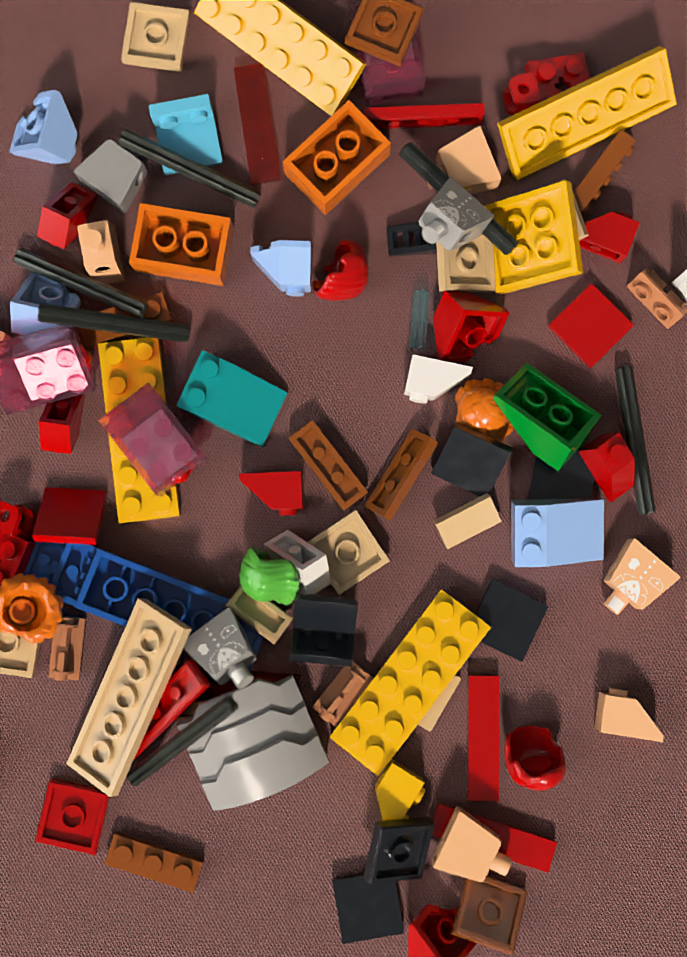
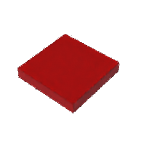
M591 283L547 327L590 369L634 325Z
M45 487L32 534L34 542L96 545L107 500L106 491Z
M51 778L48 783L35 842L96 855L110 797L98 788Z

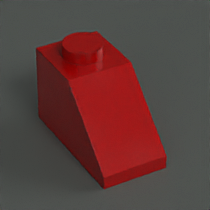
M73 182L69 183L42 206L37 237L49 242L53 246L65 249L79 236L77 226L85 224L98 194Z
M612 211L585 222L589 236L579 241L580 248L621 263L628 255L640 222L633 220V217L625 212L614 213Z
M71 388L79 390V392H72L67 389L50 395L38 421L41 450L66 454L72 453L80 432L86 394L84 388Z
M619 432L600 435L578 451L608 502H613L634 486L635 458Z
M301 471L239 474V480L270 509L278 511L279 516H296L297 510H303Z

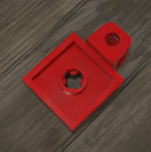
M584 52L527 62L525 65L526 73L511 78L508 83L509 86L502 92L506 112L510 115L517 114L561 93V89L555 88L558 82L564 83L567 89L590 79Z
M0 501V587L4 579H11L14 575L24 573L35 546L34 542L27 539L31 536L37 517L35 511L22 505H12L5 501ZM8 510L9 513L6 520H3V514ZM22 514H24L25 521L20 525Z

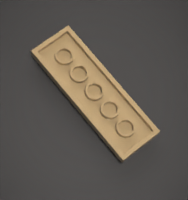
M146 598L138 599L66 763L109 797L117 796L121 790L192 629Z

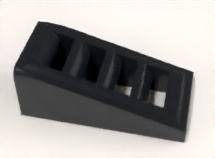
M419 222L386 226L389 257L437 254L436 243L423 245V228L419 225ZM410 232H415L416 246H411ZM397 233H403V248H398Z

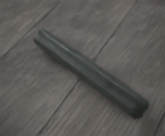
M127 128L120 135L119 144L251 208L256 207L260 198V192Z
M412 142L405 144L399 152L400 157L437 192L449 179ZM494 219L490 221L482 233L504 255L510 254L518 244Z
M20 248L14 255V262L17 265L138 318L144 317L148 310V304L144 300L26 249Z
M40 304L37 311L38 321L42 323L184 343L188 342L190 336L189 326L179 323L49 304Z
M621 366L615 370L626 443L635 458L633 487L637 511L639 515L652 514L656 511L633 368L632 366Z
M230 695L224 697L128 771L126 779L130 781V785L138 786L238 710V703Z

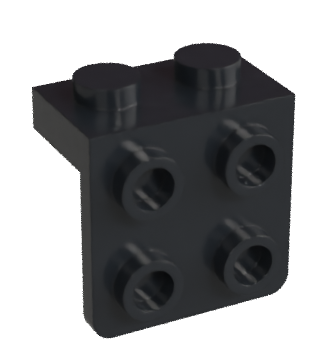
M314 594L297 595L295 597L290 661L352 667L358 602L345 597L331 598Z

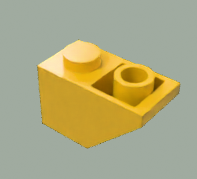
M393 759L387 764L375 784L383 821L409 819V816L406 814L412 803L417 805L426 790L423 788L424 781L422 777Z

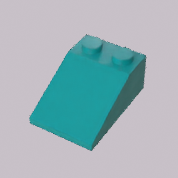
M202 350L176 406L187 414L263 448L288 392L228 361Z

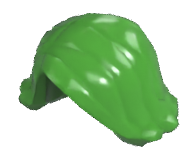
M251 546L244 554L239 573L240 585L243 591L256 601L274 600L278 604H291L298 595L299 583L301 581L297 569L294 568V564L285 559L268 560L267 552L260 550L257 546Z

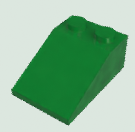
M528 363L493 397V400L532 453L557 471L565 465L586 441L602 416Z

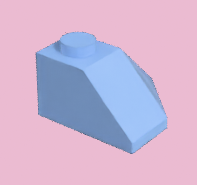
M57 90L41 92L33 101L34 106H36L34 111L28 117L23 115L17 123L9 152L14 155L51 164L69 163L76 153L77 130L61 93Z
M278 240L271 242V246L266 250H263V246L260 245L251 247L252 261L280 291H286V294L289 296H303L304 292H311V241Z
M31 271L10 301L11 332L30 338L41 339L62 325L39 322L37 318L39 305L49 304L78 309L81 299L75 293L71 294L67 290V286Z

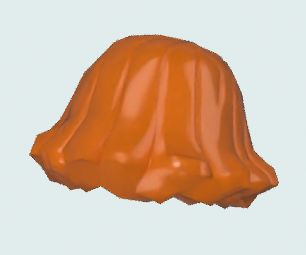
M484 378L482 381L476 379L465 381L464 387H460L455 395L458 412L456 422L499 442H504L505 437L510 435L514 428L493 400L494 395L504 384L494 382L488 378Z
M21 573L14 575L11 579H4L0 587V632L13 633L32 644L36 642L41 643L44 641V638L51 639L57 630L58 622L62 621L61 609L63 608V599L55 594L56 586L48 584V579L37 578L34 574L24 576Z

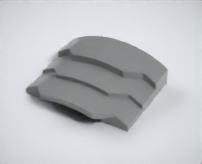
M293 675L274 683L258 678L242 689H235L221 696L200 702L194 716L177 722L179 731H182L227 695L232 696L238 703V710L187 748L213 811L242 806L271 796L304 780L329 763L327 753Z

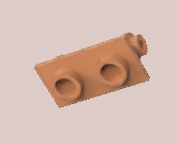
M646 267L626 287L647 307L657 320L669 329L687 313L686 303L672 290L666 294L662 289L667 284L654 270L650 271Z
M62 617V621L58 622L57 630L52 638L48 678H55L54 680L67 681V679L80 680L85 618Z
M352 661V667H343L312 708L319 713L323 720L330 722L336 727L374 678Z

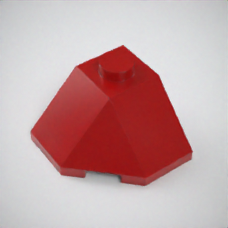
M444 291L433 316L438 360L464 363L474 356L472 351L486 342L489 345L498 339L510 312L469 292Z
M428 904L423 907L408 925V957H467L477 943L451 934L457 909L446 910L439 908L437 905Z

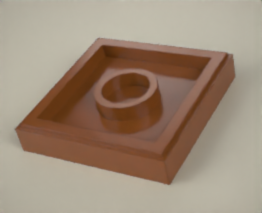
M362 0L345 37V45L401 67L425 8L407 0Z
M486 876L483 882L465 878L451 934L509 955L514 954L528 890Z

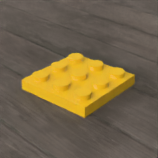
M564 180L484 205L494 215L493 219L518 242L516 248L508 255H504L493 244L495 293L502 295L583 273L571 182Z

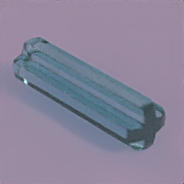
M415 290L413 294L409 347L415 350H422L426 346L430 293L425 290Z

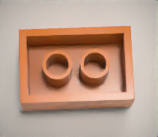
M348 100L283 161L284 174L324 215H327L390 156L391 142Z
M140 203L129 263L135 272L224 286L234 230L231 218Z

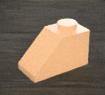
M609 688V693L599 692L594 729L601 733L663 742V734L636 699L627 696V690Z

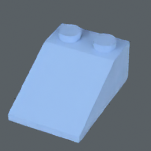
M603 498L511 500V561L515 567H549L603 560Z

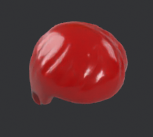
M349 239L340 241L335 249L333 263L325 266L323 269L327 275L326 279L323 281L314 280L312 287L318 298L328 301L349 300L359 296L367 285L369 275L367 256L361 245Z
M534 725L520 726L507 735L504 744L505 762L514 782L531 790L544 791L555 787L562 781L566 773L565 756L562 746H558L555 743L550 729Z

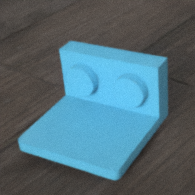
M208 94L148 105L150 117L155 126L158 144L206 167L217 166L223 163L213 109ZM163 166L165 175L178 173Z

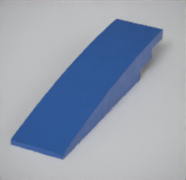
M34 542L35 546L23 573L24 576L34 574L37 578L48 579V584L56 586L55 594L61 596L63 602L125 627L137 600L146 598L192 628L189 636L225 610L224 607L230 600L227 597L95 545ZM237 618L256 656L263 636ZM253 663L247 667L249 672L251 670Z

